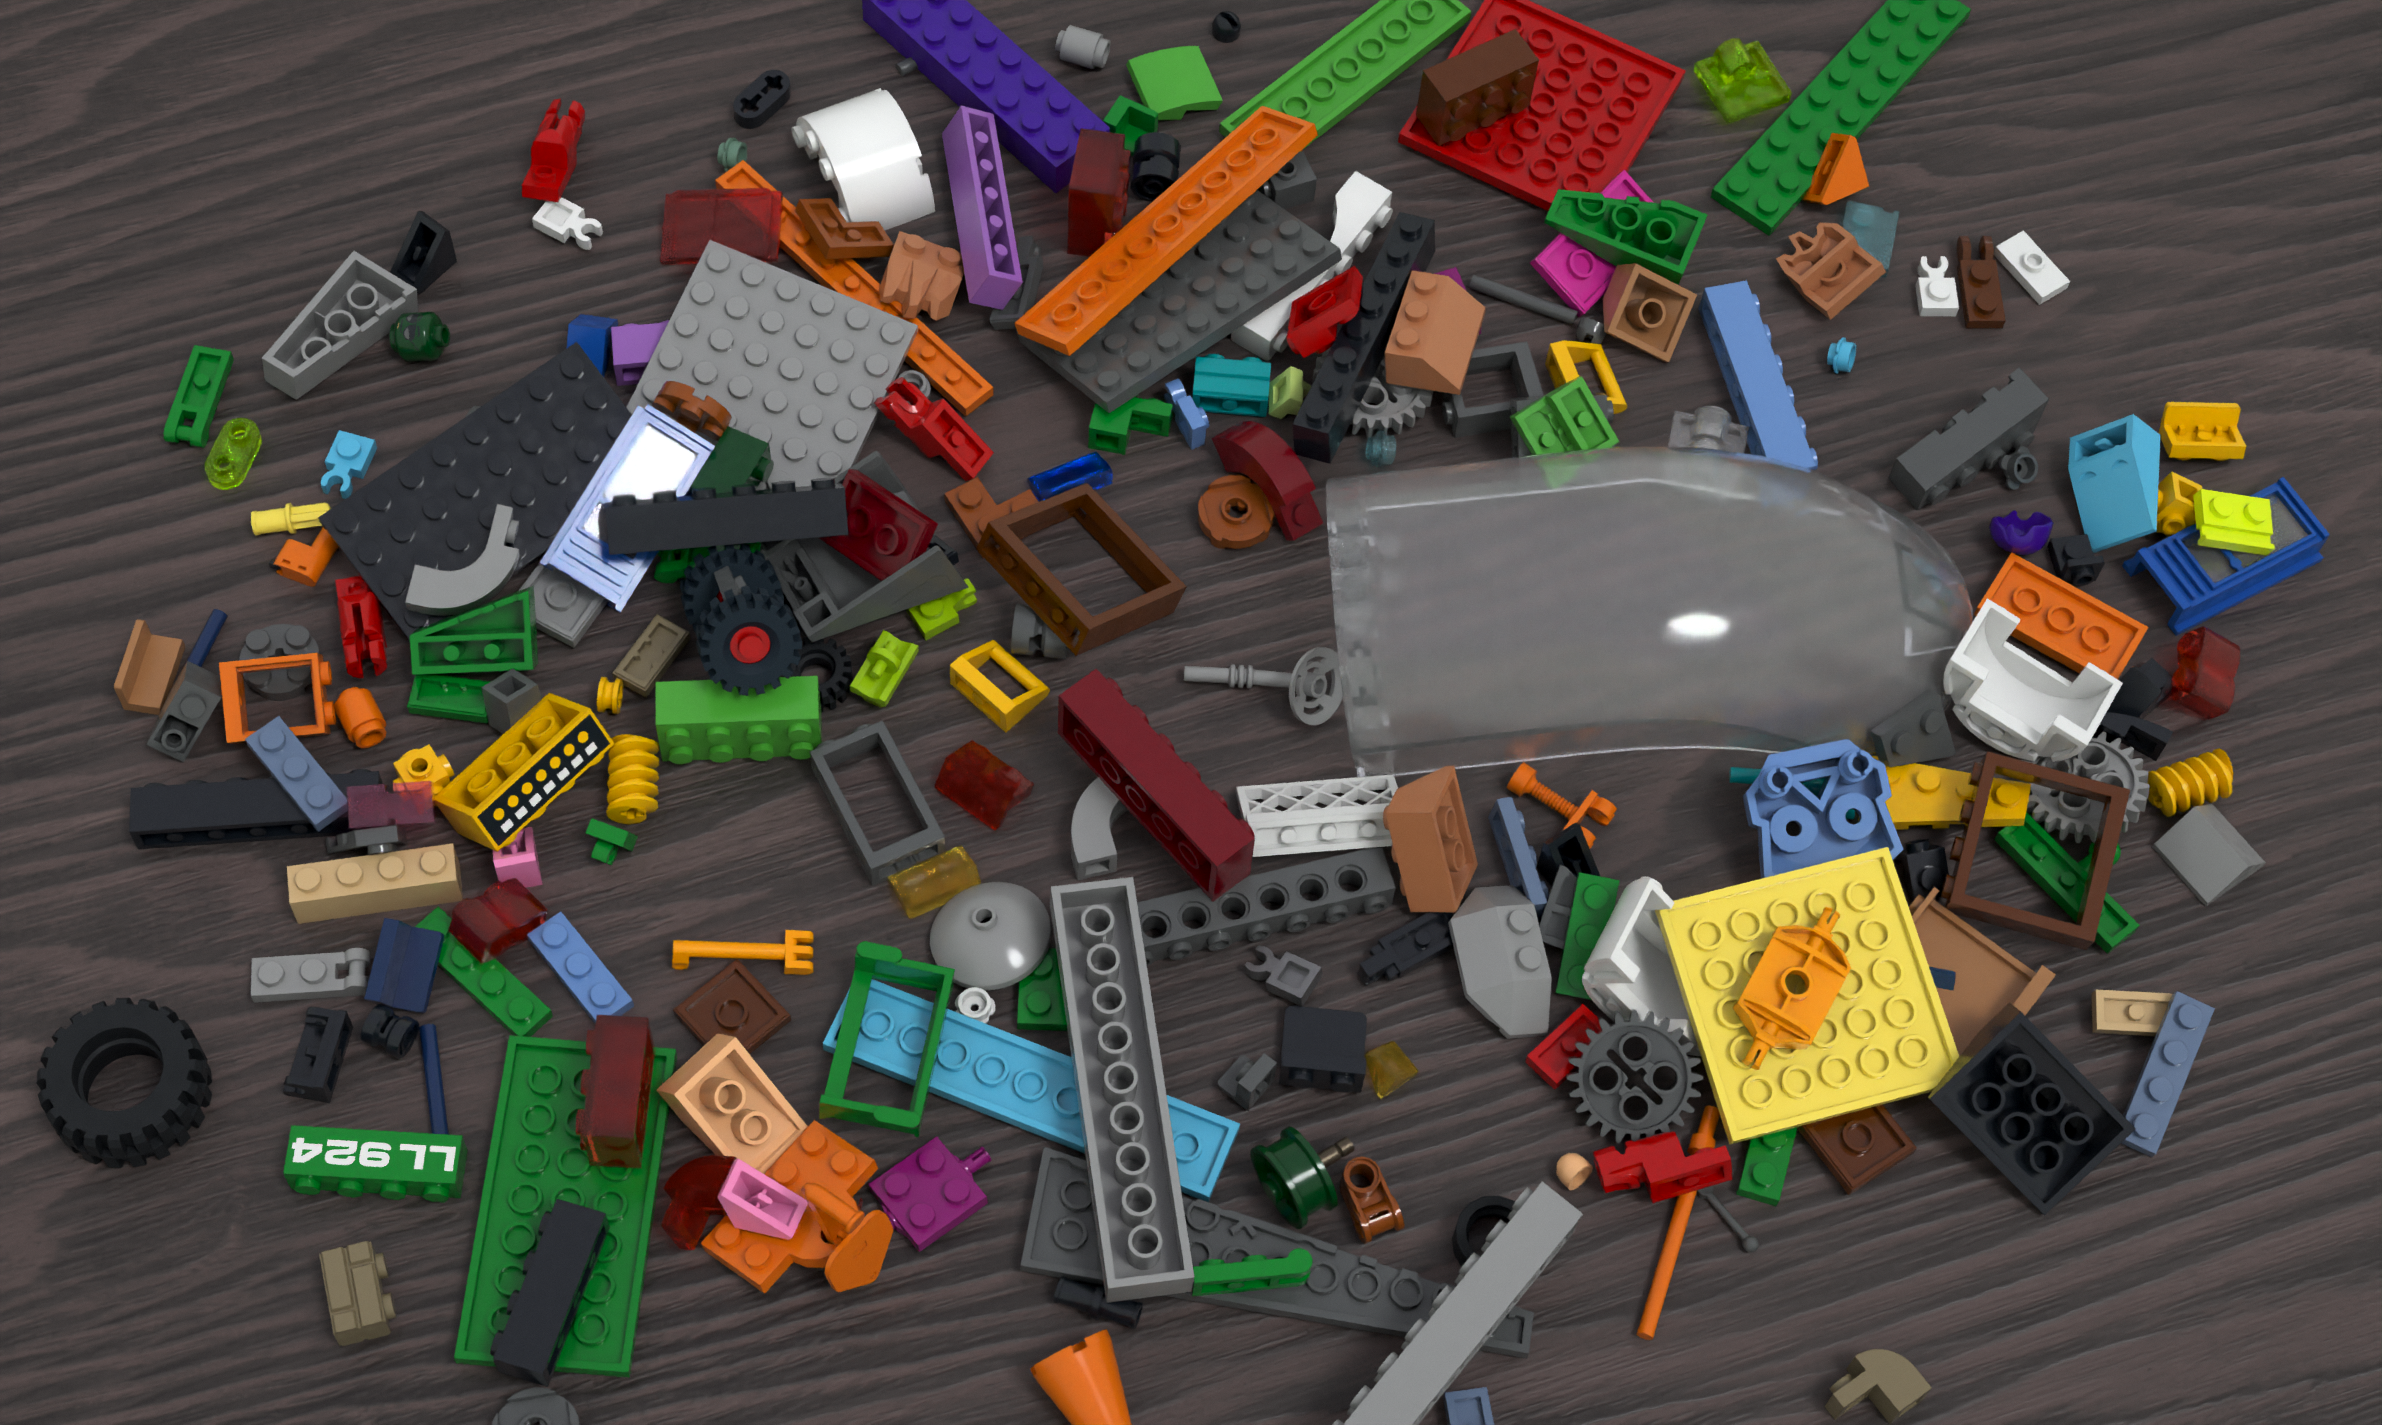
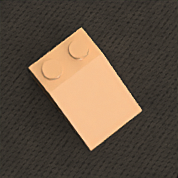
M717 1033L657 1089V1092L680 1120L729 1169H731L734 1160L740 1159L765 1174L808 1127L738 1039L733 1036Z

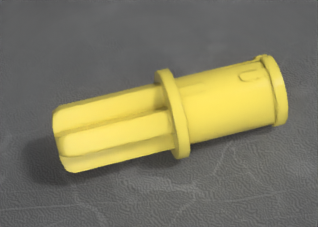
M326 502L293 506L291 503H287L285 508L258 512L252 511L251 525L255 536L282 531L296 534L298 529L322 526L318 517L331 508Z

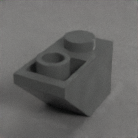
M187 661L164 702L146 745L184 762L222 697L220 676Z

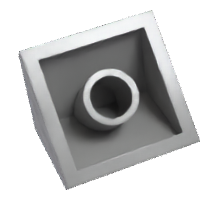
M2213 804L2194 806L2152 846L2205 907L2266 864Z

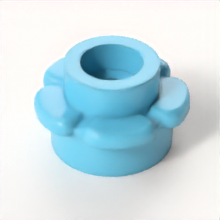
M1842 337L1838 343H1831L1827 364L1833 366L1834 373L1839 374V371L1850 372L1852 370L1856 356V343L1847 342L1845 337Z

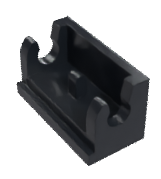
M308 1007L305 1028L290 1075L286 1076L283 1092L286 1096L325 1103L331 1102L353 1030V1025L347 1011Z

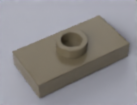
M656 614L613 671V680H616V678L623 679L624 686L647 698L656 686V682H659L691 639L690 632Z

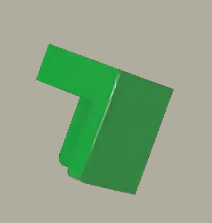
M1121 95L1103 120L1110 127L1109 146L1130 156L1134 155V145L1138 137L1146 133L1158 131V113Z

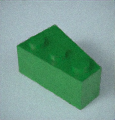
M534 585L416 629L410 634L412 675L509 671L512 668L516 671L533 670L539 664Z

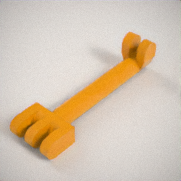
M785 930L784 944L673 940L672 968L677 970L687 969L689 957L784 960V974L808 975L813 973V963L801 960L813 958V947L803 945L812 944L814 934L811 931Z

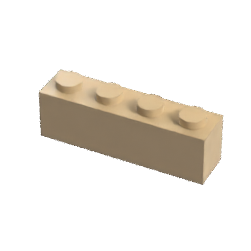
M453 843L287 866L289 904L298 924L463 901L460 863Z

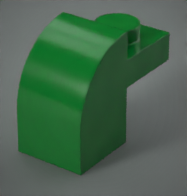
M1138 395L1111 413L1106 412L1098 404H1095L1089 425L1088 448L1125 455L1131 430L1168 437L1171 428L1173 404L1164 403L1155 398H1138Z

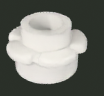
M968 988L955 1001L957 1013L985 1024L989 1022V1017L995 1012L994 1000L981 988ZM973 1005H976L979 1007V1009L977 1011H972L971 1007Z

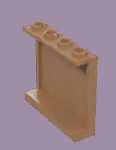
M1934 887L1926 898L1919 894L1909 906V910L1960 1057L1977 1033L2009 1002L2026 1016L2056 974L2043 965L2037 973L1934 900L1939 892Z

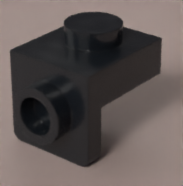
M1929 839L1906 842V849L1899 853L1895 860L1902 861L1909 901H1914L1919 894L1926 898L1934 887L1939 890L1936 897H1941L1944 878L1946 874L1949 875L1945 848L1930 844Z

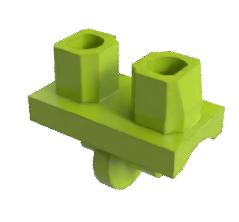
M883 630L875 645L869 650L866 660L852 681L850 691L862 696L864 701L875 706L886 707L919 652V646L914 643L901 641L891 633Z

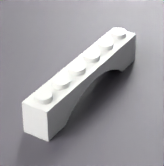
M1355 171L1335 195L1333 210L1334 232L1330 242L1340 248L1342 260L1231 333V340L1267 362L1276 351L1281 353L1288 345L1286 335L1292 301L1351 267L1353 257L1358 251L1362 253L1367 249L1372 240L1373 232L1377 227L1383 228L1388 223L1393 209L1390 208L1392 192Z

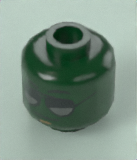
M434 312L403 313L390 328L391 347L395 353H398L407 362L437 360L443 354L444 347H447L450 342L448 326L443 324L440 317Z

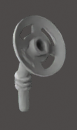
M1316 647L1306 652L1296 664L1293 673L1255 670L1252 665H1248L1247 669H1245L1244 665H1239L1237 669L1234 664H1231L1229 668L1184 667V681L1228 683L1229 687L1234 688L1235 684L1238 685V688H1243L1244 684H1246L1247 688H1252L1253 685L1289 688V702L1293 714L1299 721L1308 725L1322 724L1336 712L1343 698L1346 683L1342 659L1334 650L1326 647ZM1320 656L1323 658L1321 662H1307L1314 657ZM1315 667L1313 673L1307 672L1310 668ZM1331 670V689L1329 695H1326L1327 680L1325 673ZM1306 696L1313 697L1312 700L1305 701ZM1317 706L1320 707V709H1318V710H1317L1316 712H1314V713H1310V714L1304 713V707H1305V708H1315V707H1317Z

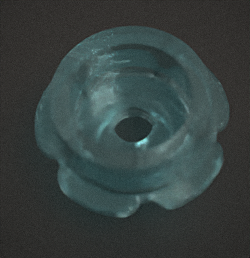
M1379 430L1374 437H1369L1367 440L1366 458L1370 459L1373 466L1380 468L1382 465H1391L1396 454V439L1393 435H1386L1383 430Z

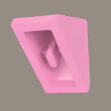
M532 827L523 828L517 833L516 839L511 844L501 848L498 852L493 850V862L502 893L543 885Z
M740 1159L734 1160L718 1195V1199L734 1228L787 1240L793 1238L808 1204L806 1199Z

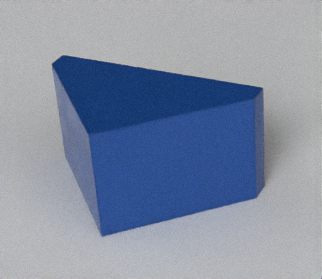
M580 314L568 324L567 348L577 342L603 377H605L612 350L611 327L618 326V319Z

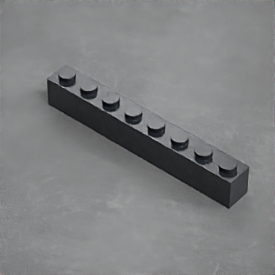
M1399 212L1362 285L1358 313L1354 318L1342 325L1292 424L1294 452L1296 455L1331 463L1385 354L1411 271L1425 272L1435 253V220Z

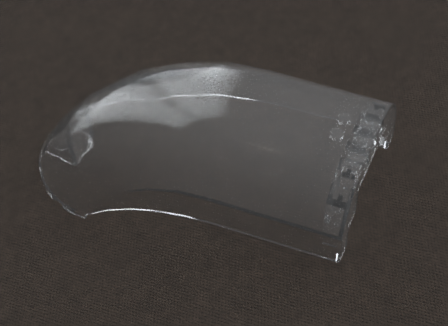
M1607 447L1327 478V530L1337 651L1348 735L1358 777L1401 776L1434 772L1445 766L1463 769L1631 750L1706 748L1780 753L1849 739L1871 756H1877L1870 731L1928 689L1940 695L1944 711L1953 700L1950 694H1945L1943 683L1944 671L1973 622L1972 604L1964 578L1956 563L1946 549L1919 524L1855 488L1818 471L1766 456L1708 448Z

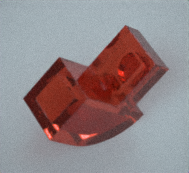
M709 1155L696 1158L680 1167L665 1184L663 1189L672 1199V1202L665 1212L661 1226L679 1249L695 1250L710 1215L728 1216L718 1199V1195L734 1160L737 1159L736 1157Z

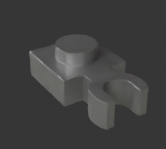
M1257 946L1255 949L1258 959L1265 961V963L1254 965L1246 962L1245 970L1247 976L1258 981L1267 979V991L1303 1006L1323 976L1322 967L1287 951L1279 960L1274 957L1273 952L1268 947Z

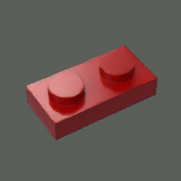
M1582 1004L1527 1055L1525 1063L1555 1090L1567 1079L1566 1074L1575 1072L1578 1069L1577 1066L1568 1061L1569 1057H1581L1582 1052L1574 1043L1580 1041L1588 1044L1590 1038L1585 1032L1587 1027L1596 1033L1601 1031L1598 1017Z

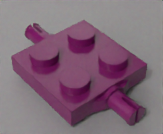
M936 1136L868 1185L870 1192L883 1207V1211L888 1216L893 1230L895 1229L906 1236L915 1248L921 1252L988 1204L987 1196L974 1182L972 1174L992 1160L982 1146L965 1159L960 1160V1158L951 1154Z

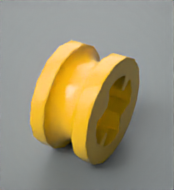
M601 677L597 693V710L604 713L606 709H611L613 714H619L623 700V679L616 678L614 682H609L607 677Z

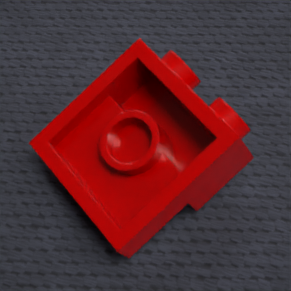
M1356 266L1349 268L1292 301L1286 339L1291 350L1296 355L1301 354L1305 358L1314 352L1316 354L1325 352L1336 340L1338 323H1347L1356 316L1360 307L1363 276Z

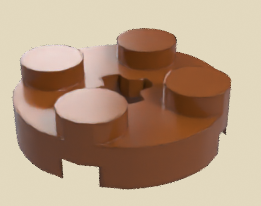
M666 381L655 397L652 406L658 411L670 415L676 422L695 434L698 431L715 441H719L732 419L728 410L708 395L704 401L693 396L695 388L675 381Z
M1229 475L1218 478L1208 486V490L1203 496L1201 495L1198 503V522L1203 533L1210 538V542L1214 547L1219 549L1227 547L1241 549L1251 547L1268 538L1274 521V511L1261 488L1250 482L1251 478L1242 475ZM1232 506H1237L1239 511H1246V514L1239 518L1228 515Z

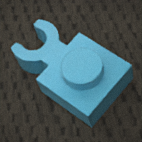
M338 431L325 459L326 468L330 471L326 472L321 479V487L324 494H328L334 484H342L340 488L342 498L346 499L351 496L353 492L352 477L364 479L377 450V444L374 439Z

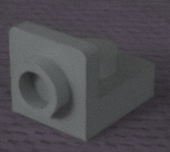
M1265 1053L1255 1063L1245 1055H1241L1218 1080L1217 1086L1249 1111L1274 1082L1277 1062Z

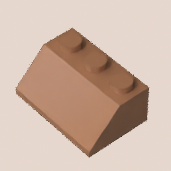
M1412 270L1385 350L1386 383L1460 395L1486 313L1485 306L1449 276Z
M1445 766L1398 788L1390 804L1385 807L1383 812L1384 827L1390 831L1392 839V859L1395 863H1398L1401 874L1400 890L1402 895L1407 897L1410 912L1456 913L1478 866L1455 767Z

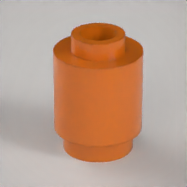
M352 687L344 690L338 696L334 709L351 742L356 743L359 748H369L377 745L386 737V721L370 690Z

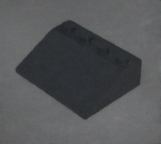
M2010 1002L1977 1033L1928 1096L2044 1216L2136 1129L2041 1031Z

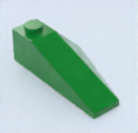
M1558 189L1544 223L1616 267L1617 265L1636 263L1679 285L1707 214L1670 200H1661L1660 203L1639 201V197L1627 196L1623 200L1605 198L1601 193Z

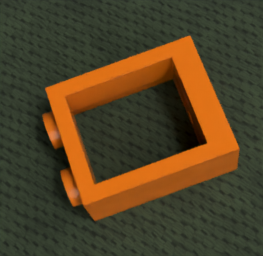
M319 653L219 662L227 743H246L245 739L256 732L248 730L243 673L309 666L311 669L316 725L289 727V729L297 738L331 734L330 725H336V712L334 702L327 701L326 685H332L330 662L323 661V655Z

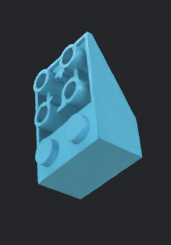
M2134 414L2070 437L2068 470L2084 534L2088 535L2093 553L2157 532L2161 435Z

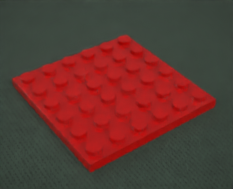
M1484 0L1447 59L1516 29L1539 59L1530 105L1519 113H1510L1497 119L1495 123L1488 127L1477 128L1467 133L1460 140L1449 141L1440 146L1437 145L1417 118L1416 106L1400 131L1398 142L1549 211L1558 189L1600 193L1620 172L1625 170L1628 173L1682 83L1686 70L1530 0Z

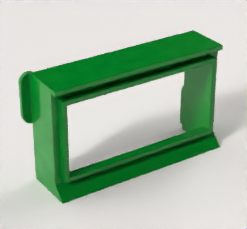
M867 941L858 944L855 954V970L825 1093L824 1095L821 1094L819 1102V1119L836 1118L914 1134V1137L919 1138L953 989L955 969L903 959L901 950L896 947ZM872 978L937 991L909 1111L843 1099Z

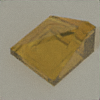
M1394 1041L1368 1051L1365 1055L1376 1094L1380 1099L1392 1093L1419 1072Z

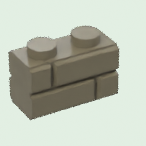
M364 1241L348 1245L346 1248L339 1247L321 1252L319 1256L333 1335L339 1346H346L362 1342L364 1339L370 1340L389 1335L391 1333L389 1319H394L397 1316L391 1292L384 1294L381 1279L389 1278L384 1252L377 1254L371 1241Z

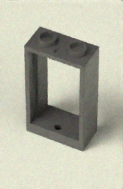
M883 720L873 725H861L851 734L838 740H826L820 743L815 750L810 751L811 769L872 886L946 854L945 836ZM880 746L924 830L873 852L830 767Z

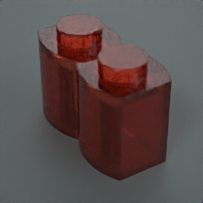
M2202 626L2184 634L2178 642L2177 662L2179 668L2174 672L2171 679L2172 699L2210 720L2227 713L2231 707L2235 693L2233 678L2240 663V648L2237 644Z
M517 878L504 882L497 881L485 891L484 895L473 899L466 898L456 905L452 911V920L448 931L480 963H485L500 956L511 946L527 941V934L545 922L548 909Z

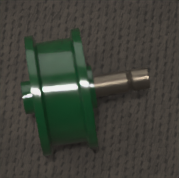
M1288 1126L1281 1131L1279 1140L1267 1147L1256 1145L1251 1149L1250 1155L1256 1175L1269 1199L1291 1226L1301 1229L1307 1225L1308 1217L1322 1208L1331 1211L1337 1207L1338 1198L1336 1190L1326 1168L1339 1161L1341 1157L1349 1155L1355 1149L1350 1139L1345 1136L1335 1142L1334 1145L1316 1153L1299 1131Z

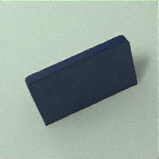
M384 918L364 999L377 1005L383 1004L389 1008L425 1013L443 946L444 934L439 931L412 927L400 920Z

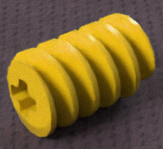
M621 734L611 738L614 745L608 750L610 760L608 774L610 776L607 779L609 789L607 802L609 805L606 808L607 817L612 821L627 825L638 824L647 819L646 814L655 812L658 809V801L654 797L659 794L658 786L653 783L659 780V774L654 769L659 766V758L655 754L660 751L659 743L655 740L637 735Z
M2220 748L2214 749L2211 753H2202L2198 757L2187 758L2184 762L2172 763L2170 767L2164 766L2156 771H2148L2147 784L2150 785L2148 800L2167 817L2174 816L2176 808L2180 812L2189 811L2190 804L2192 806L2203 805L2204 799L2208 803H2213L2217 801L2218 795L2222 798H2228L2232 794L2233 766L2227 753Z

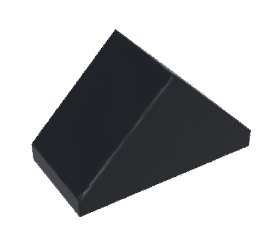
M418 211L390 273L415 287L417 295L423 293L457 262L450 231L425 212Z
M1578 823L1572 824L1543 843L1536 868L1551 886L1559 865L1567 867L1576 878L1578 872L1600 876L1581 826Z

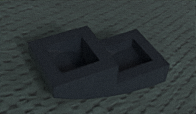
M2106 712L2092 738L2097 739L2104 731L2106 732V742L2111 743L2113 740L2120 738L2121 743L2133 747L2134 750L2157 761L2173 731L2134 716Z

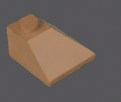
M1636 263L1617 265L1603 298L1604 332L1665 363H1669L1697 294Z

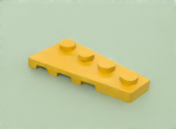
M1872 756L1879 761L1878 756ZM1917 763L1895 767L1885 765L1892 794L1885 803L1896 830L1908 829L1909 826L1932 825L1933 829L1949 828L1950 824H1965L1959 822V816L1964 800H1971L1974 786L1968 785L1971 773ZM1994 777L1981 827L2024 826L2031 784Z

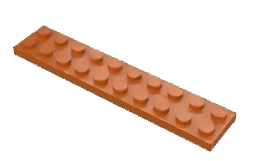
M1261 106L1014 323L1018 334L1071 356L1316 138L1318 134L1315 124Z

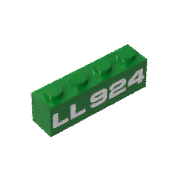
M291 1125L283 1174L291 1189L306 1195H316L320 1193V1190L337 1191L338 1194L346 1197H360L363 1193H377L384 1198L401 1200L406 1195L422 1196L425 1200L431 1202H446L448 1198H461L468 1149L462 1135Z

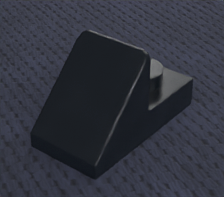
M2151 658L2140 668L2136 666L2130 668L2119 680L2123 684L2107 712L2143 719L2175 693L2180 683Z

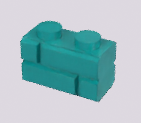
M1208 354L1205 357L1196 356L1192 396L1196 407H1202L1205 412L1266 417L1271 363L1262 362V360L1256 357L1233 360L1225 359L1219 354Z

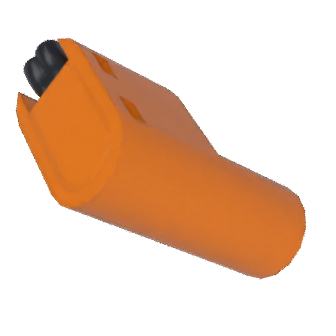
M322 527L311 546L292 539L286 540L276 559H271L269 565L270 568L277 570L276 573L283 577L314 587L338 546L325 528Z

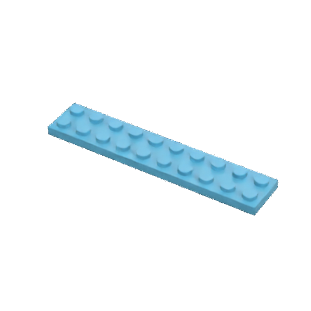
M872 979L852 1062L915 1086L934 1003ZM849 991L823 1042V1050L832 1054L835 1052ZM948 1009L929 1092L1085 1154L1072 1057ZM1167 1095L1181 1192L1209 1202L1239 1132L1240 1123Z

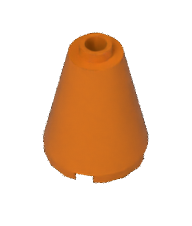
M1107 1329L1084 1338L1085 1342L1082 1341L1073 1346L1070 1345L1030 1368L1034 1379L1071 1425H1132L1112 1339Z

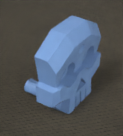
M1849 739L1768 755L1759 776L1742 796L1748 826L1758 830L1761 879L1885 847L1889 848L1892 860L1904 849L1885 803L1892 796L1885 764L1873 758L1868 752L1861 750ZM1825 778L1817 797L1802 784L1803 782ZM1849 809H1853L1859 814V820L1856 824H1850L1846 820L1845 815ZM1790 821L1796 822L1800 827L1797 836H1790L1786 831V825Z

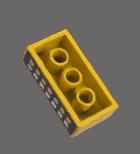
M548 693L432 799L458 834L498 852L501 848L511 844L516 839L517 833L530 821L539 818L546 811V807L557 796L571 789L576 779L583 772L599 763L603 759L605 752L614 745V742L590 708Z

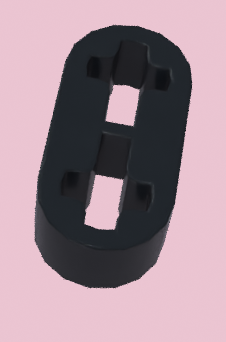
M769 70L761 74L734 100L733 110L736 123L745 129H754L763 125L790 99L791 85L789 77L780 70Z

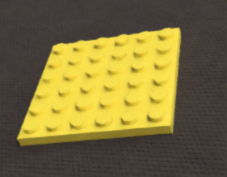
M1888 847L1674 900L1675 903L1672 909L1655 910L1729 1145L1932 1092L1959 1058ZM1824 907L1832 908L1833 910L1828 920L1835 911L1840 914V918L1830 933L1833 935L1831 939L1844 951L1851 966L1842 987L1812 1044L1807 1049L1772 1048L1768 1050L1759 1070L1750 1068L1757 1053L1749 1066L1743 1063L1754 1041L1734 1011V1004L1739 1000L1772 938V933L1777 927L1798 925L1812 928L1817 924ZM1795 974L1786 976L1785 985L1791 993L1796 995L1805 993L1806 985L1800 976Z

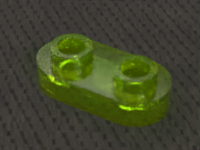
M235 418L228 421L222 427L204 466L208 480L214 487L228 490L239 486L244 481L262 444L260 431L254 421L248 418ZM245 432L241 436H235L238 433ZM222 463H230L224 468L219 467Z

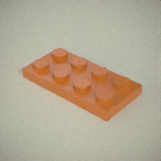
M2012 552L1974 613L1977 616L1988 598L2021 619L2010 634L2012 637L2079 674L2087 663L2090 662L2117 680L2149 628Z

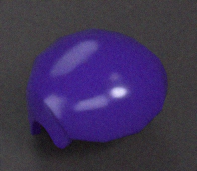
M2013 510L2004 518L2000 516L1993 517L1989 530L1995 543L2003 550L2017 555H2029L2038 552L2045 546L2054 523L2050 517L2041 512H2034L2027 520H2022L2017 516V511Z

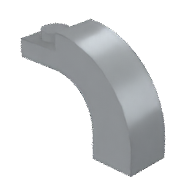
M497 504L486 548L482 555L470 566L456 571H442L415 564L405 601L407 610L437 616L456 615L483 605L495 597L512 577L520 557L519 549L506 546L507 542L514 544L519 526V521L513 520V508Z
M1099 777L1081 795L1072 818L1071 858L1077 880L1117 871V851L1112 838L1111 828L1114 822L1128 809Z

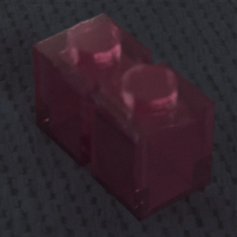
M432 781L393 783V791L396 794H388V786L385 784L346 787L349 828L352 830L390 826V819H395L398 826L436 824L434 783Z

